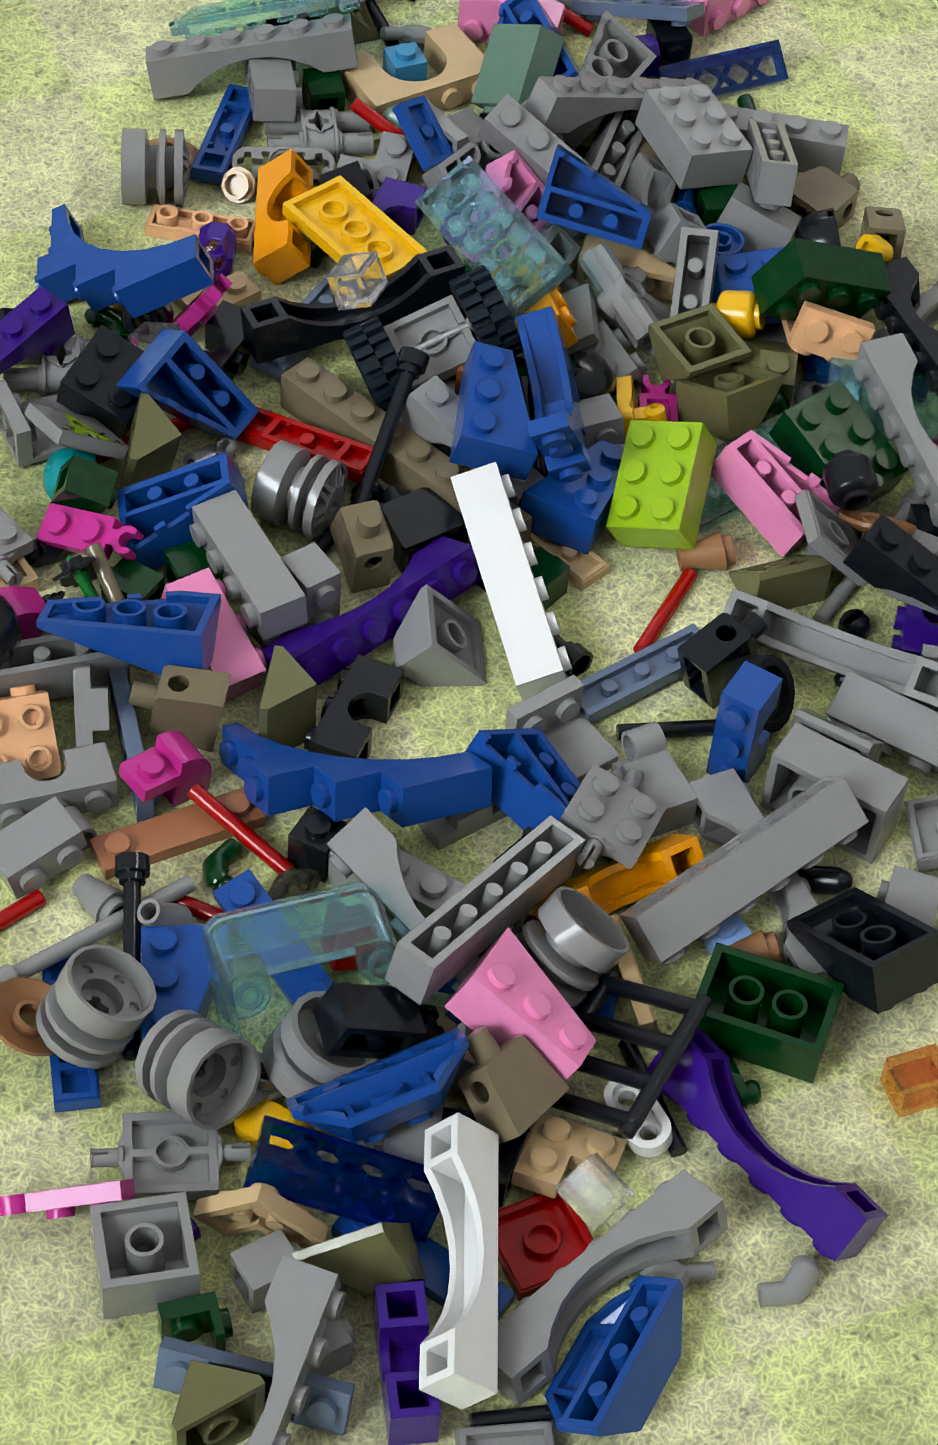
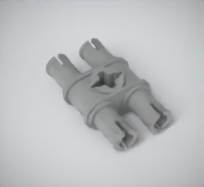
M330 107L328 110H303V108H298L296 110L295 122L264 121L267 147L323 148L332 154L334 160H339L340 154H373L374 152L373 133L370 131V124L353 111H338L334 107Z
M76 334V337L68 339L50 356L41 353L17 363L38 364V367L7 369L3 373V377L11 392L39 391V394H43V396H47V393H58L60 381L91 339H83V336Z

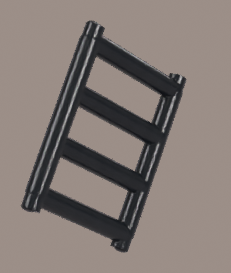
M611 969L606 974L602 973L600 978H598L599 984L590 991L577 1016L591 1032L663 1053L651 1073L590 1055L586 1056L581 1066L576 1070L639 1089L640 1092L629 1111L569 1093H565L551 1107L619 1128L618 1131L621 1135L628 1139H633L707 1014L712 999L702 993H698L694 999L619 978V975ZM611 994L683 1014L684 1016L671 1036L598 1015Z

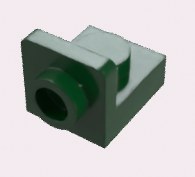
M215 1291L157 1303L158 1329L161 1341L164 1336L191 1342L198 1339L202 1334L210 1332L213 1348L226 1351V1338L233 1337L232 1322L228 1308L219 1309Z

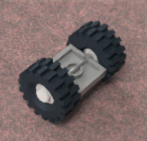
M485 265L449 281L453 295H449L386 325L384 328L379 318L375 316L342 332L375 404L386 412L399 377L396 360L401 347L417 348L430 357L425 374L420 375L418 380H414L410 393L435 375L442 381L456 375L459 366L465 365L474 341L512 350L514 356L523 353L516 325L494 279H492Z

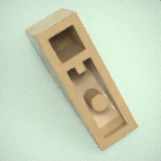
M590 234L586 235L578 257L576 281L582 285L589 283L591 287H595L580 265L582 261L581 256L589 248L603 243L610 247L622 267L639 266L647 274L646 293L660 302L672 304L675 268L642 248L640 250Z

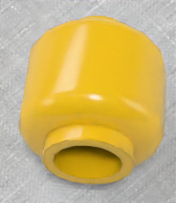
M725 290L719 295L717 303H712L741 339H751L755 337L758 330H763L766 316L760 315L755 292Z

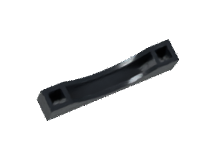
M447 245L415 255L404 268L390 279L370 291L350 299L332 303L305 304L291 302L275 296L241 306L244 343L256 363L260 364L345 339L343 331L375 316L379 318L383 326L389 325L449 295H453L449 281L465 274V265L452 246Z
M907 257L886 261L885 266L892 292L874 308L875 315L879 321L882 320L885 323L889 335L904 334L918 360L915 369L916 373L922 374L931 393L935 392L938 396V331L927 325L916 314L920 307L919 273Z
M881 514L842 563L873 587L912 597L938 611V557L884 514Z

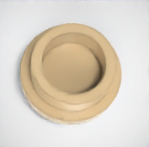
M231 168L222 178V192L233 203H245L256 192V179L252 172L246 168Z

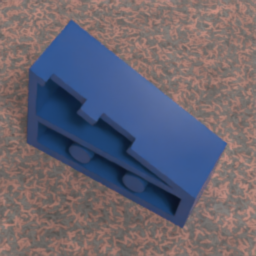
M558 144L536 218L641 250L653 210Z
M474 341L462 372L450 463L476 469L496 462L501 475L509 474L512 478L526 481L538 456L536 445L530 438L526 424L530 419L513 351Z

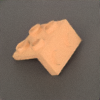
M804 301L796 321L781 320L788 345L792 350L804 356H810L812 353L824 357L826 361L838 367H845V365L853 367L861 342L871 340L876 330L874 323L808 301Z
M35 684L9 688L11 695L0 697V763L21 759L26 774L35 780L59 775L61 763L48 692L36 690Z

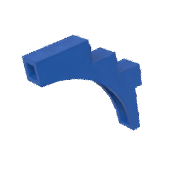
M63 204L52 209L51 226H49L51 247L48 248L49 254L38 258L37 275L34 277L37 288L40 286L44 287L65 303L79 298L81 301H86L94 313L117 303L120 307L125 306L134 319L213 285L214 267L213 260L196 234L169 244L142 250L117 251L101 249L84 242L82 228L67 206Z
M549 306L517 316L515 319L526 360L534 403L535 420L526 422L530 438L544 456L547 471L553 480L560 479L561 482L566 483L582 478L584 476L583 472L592 470L583 437L586 435L578 406V402H581L577 385L558 316L553 307Z
M239 723L222 726V742L219 745L220 759L224 766L244 781V791L247 800L267 816L314 805L333 821L337 822L355 817L366 807L371 813L381 811L404 828L491 806L493 767L470 751L417 759L338 757L279 744L255 734Z

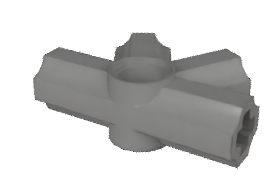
M600 243L593 248H589L581 256L582 261L580 265L599 293L597 296L599 306L610 318L618 321L635 349L643 350L652 345L648 326L651 323L670 317V308L646 293L647 274L639 266L622 267L607 244Z

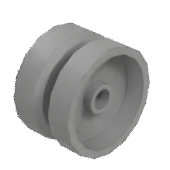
M311 991L298 998L287 1012L284 1020L270 1034L263 1047V1065L268 1077L282 1095L287 1098L378 1060L375 1058L326 1055L313 1013V1009L326 991Z

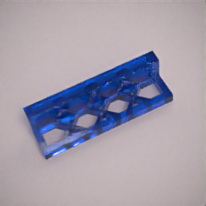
M779 39L659 66L646 74L647 79H660L661 77L685 79L693 77L699 80L701 75L711 73L718 78L716 85L711 90L715 97L789 79ZM773 58L777 75L767 76L757 69L761 61ZM741 66L748 71L743 83H737L727 76L731 68ZM753 75L758 78L756 80H751ZM723 82L726 83L727 85H729V86L721 87L722 84H723Z
M264 1116L260 1126L256 1150L246 1172L243 1187H250L254 1183L268 1184L275 1187L279 1192L278 1194L288 1201L369 1226L380 1222L410 1223L414 1240L424 1243L440 1211L431 1185L430 1191L427 1193L414 1189L407 1182L409 1179H415L430 1184L424 1173V1164L274 1117ZM270 1135L288 1140L293 1148L286 1149L270 1144ZM325 1151L331 1153L339 1162L331 1163L324 1161L316 1152ZM370 1165L376 1167L384 1176L379 1178L369 1175L361 1166Z

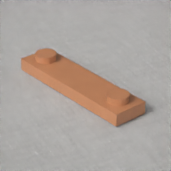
M244 787L215 797L251 829L254 830L265 826L264 813L247 800ZM195 803L89 839V846L105 880L115 877V856L120 853L130 851L145 853L150 856L151 865L233 837V835Z

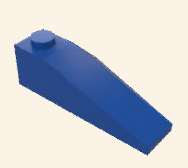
M167 591L166 599L142 600L141 593L127 594V599L114 603H105L104 599L98 596L48 600L36 623L37 628L159 675L162 674L163 667L166 665L208 670L214 654L221 594Z

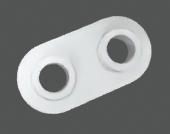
M609 1081L604 1089L605 1105L629 1111L631 1106H623L621 1103L626 1100L635 1101L640 1090ZM656 1100L634 1138L628 1139L623 1135L622 1137L627 1140V1145L635 1154L647 1158L656 1157L666 1152L672 1143L671 1122ZM654 1134L657 1136L655 1139L652 1140L642 1139L645 1135Z

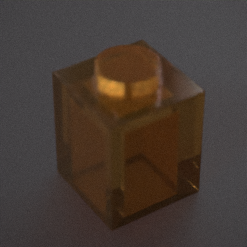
M936 1043L886 1058L879 1082L899 1118L938 1106V1047Z

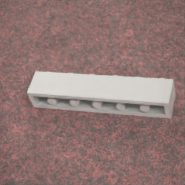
M496 462L450 478L516 687L522 700H525L566 679L565 671L571 670L572 666L565 646L557 648L554 636L561 634L554 611L546 613L542 602L549 599V595L542 576L535 578L531 566L537 565L538 561L531 541L523 543L520 532L527 530L520 507L512 509L509 498L516 496L509 474L501 476Z

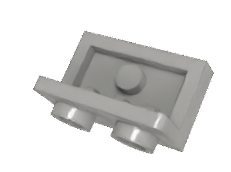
M604 320L598 324L600 342L576 351L573 355L579 362L584 356L594 350L612 368L615 378L632 375L633 382L637 380L642 387V374L648 369L636 352L630 356L628 355L626 349L631 345L621 330L617 328L612 332Z

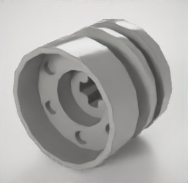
M123 128L121 139L122 204L146 205L149 189H157L160 205H165L167 189H174V205L184 206V198L189 186L190 152L184 137V130L175 129L174 146H167L166 129H160L157 145H150L146 129Z
M278 441L267 453L253 486L251 496V512L253 517L277 526H282L288 521L290 531L295 533L303 532L305 537L317 540L332 523L341 506L347 485L348 470L346 464L333 459L329 461L327 456L320 454L311 459L308 449L287 441Z
M561 886L538 909L540 921L534 919L528 921L523 926V932L515 936L571 1007H576L587 997V991H591L599 984L597 972L606 974L611 971L629 951V942L616 922L599 905L575 889Z
M100 944L81 947L71 955L59 973L57 981L50 987L48 994L40 1002L35 1016L38 1033L46 1046L66 1062L77 1067L90 1069L110 1066L122 1055L126 1046L133 1039L134 1033L143 1025L152 1012L157 997L154 981L141 963L120 949Z
M176 1010L163 1016L150 1028L143 1039L135 1061V1080L141 1092L203 1130H216L232 1123L247 1108L255 1095L261 1076L260 1057L254 1045L193 1010Z

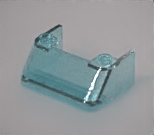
M352 882L218 913L208 920L203 930V941L219 1026L242 1037L239 1020L260 1014L270 1002L271 988L268 976L355 956L358 971L367 982L378 986L388 985L394 987L384 978L395 951L397 940L379 895L370 886L361 882Z

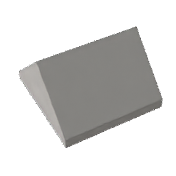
M739 182L717 223L729 224L737 228L745 239L743 252L785 247L793 236L802 217L783 206L778 210L761 207L759 203H755L751 188Z

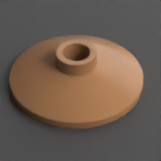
M844 509L839 510L838 513L839 518L849 526L862 532V536L881 515L861 510L847 511ZM886 516L909 535L915 534L917 529L915 525Z
M27 977L8 979L0 984V1039L9 1047L31 1056L55 1054L46 1046L38 1033L35 1018L39 1004L44 996L48 994L51 985Z

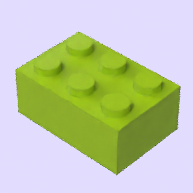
M630 420L606 523L607 529L621 546L695 549L717 449V442L704 423Z

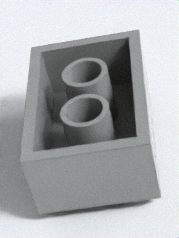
M707 84L677 87L665 86L645 90L635 124L680 190L739 184V182H742L753 148Z
M796 722L772 753L761 807L773 812L825 776L845 777L869 822L856 830L858 832L856 838L838 847L872 864L895 831L909 779L898 774L893 769L886 768L860 755L857 751L848 749L823 736L821 733Z

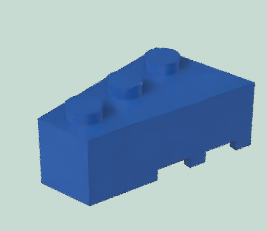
M163 329L116 384V387L139 398L141 392L149 394L161 410L215 437L236 439L259 412L255 405L185 330Z
M600 440L587 449L592 470L583 472L584 476L582 478L564 483L560 479L554 481L549 474L525 490L520 508L532 516L531 533L588 555L606 526L624 448L617 444Z
M224 452L119 489L117 497L119 520L123 523V526H133L144 535L143 540L131 539L126 544V548H129L137 555L134 559L135 561L155 571L164 565V549L193 541L189 526L194 524L192 506L236 490L248 508L245 480L228 454Z
M540 728L479 730L465 751L472 752L493 767L491 801L523 830L528 826L531 829H535L550 815L559 821L581 784Z
M231 924L141 927V964L154 981L157 995L154 1008L142 1025V1041L152 1026L163 1016L176 1010H193L206 1018L213 998L215 999L219 988V981L224 967L227 965L231 955Z

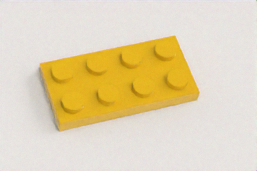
M341 175L282 203V214L368 291L390 279L404 268L415 255L427 252L423 246Z

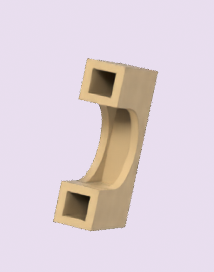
M454 22L425 31L424 57L438 74V76L425 81L397 79L386 73L367 50L357 52V68L338 71L346 91L345 98L352 105L354 100L359 98L383 117L388 107L425 95L438 109L445 111L471 102L484 55ZM370 125V128L374 131V133L379 132L376 128Z

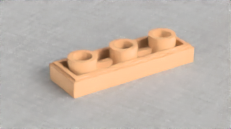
M154 204L145 226V236L174 241L194 234L199 238L200 228L210 222L228 223L237 232L236 251L251 253L254 246L255 221L241 216L230 217L212 214L205 210L194 211L176 208L169 204Z

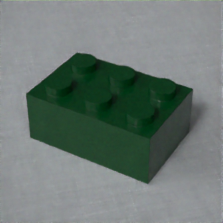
M794 238L751 276L760 315L775 317L779 320L796 321L804 301L860 319L869 310L877 307L879 302L892 292L882 253Z
M841 380L785 410L768 433L781 451L791 457L790 463L807 476L811 472L822 479L819 484L825 489L822 477L823 469L836 453L851 450L868 456L879 483L878 492L873 497L872 502L893 491L909 471L908 467L905 468L901 464L897 452Z
M716 942L697 994L702 993L712 999V1003L699 1028L718 1047H724L729 1050L734 1058L813 1084L837 1015L845 984Z

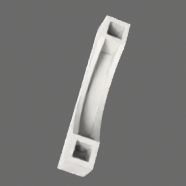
M457 1112L425 1130L424 1173L434 1191L443 1217L449 1247L450 1274L448 1294L442 1314L432 1332L420 1344L419 1390L463 1410L498 1394L499 1134Z

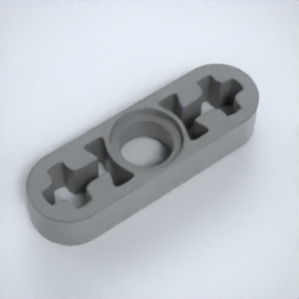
M247 146L238 149L234 153L232 168H244V166L238 165L244 162V157H251V161L254 164H263V157H268V163L292 148L300 157H304V162L307 165H313L317 158L322 159L323 165H328V167L323 168L320 174L315 173L314 167H310L314 171L313 183H316L319 175L334 170L335 161L332 154L323 148ZM252 166L251 169L256 182L258 180V168L261 166Z

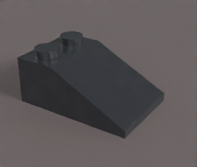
M856 887L787 921V926L791 933L834 981L845 984L843 992L850 999L877 1014L892 1009L896 1004L917 993H922L930 986L938 983V930Z

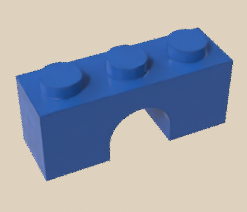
M747 661L742 664L721 693L706 773L712 775L734 768L742 782L748 783L766 758L771 733L764 730L763 727L777 707L783 678Z

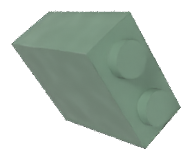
M494 24L471 103L482 108V114L488 115L507 93L521 105L529 99L539 76L553 77L564 37L543 25Z

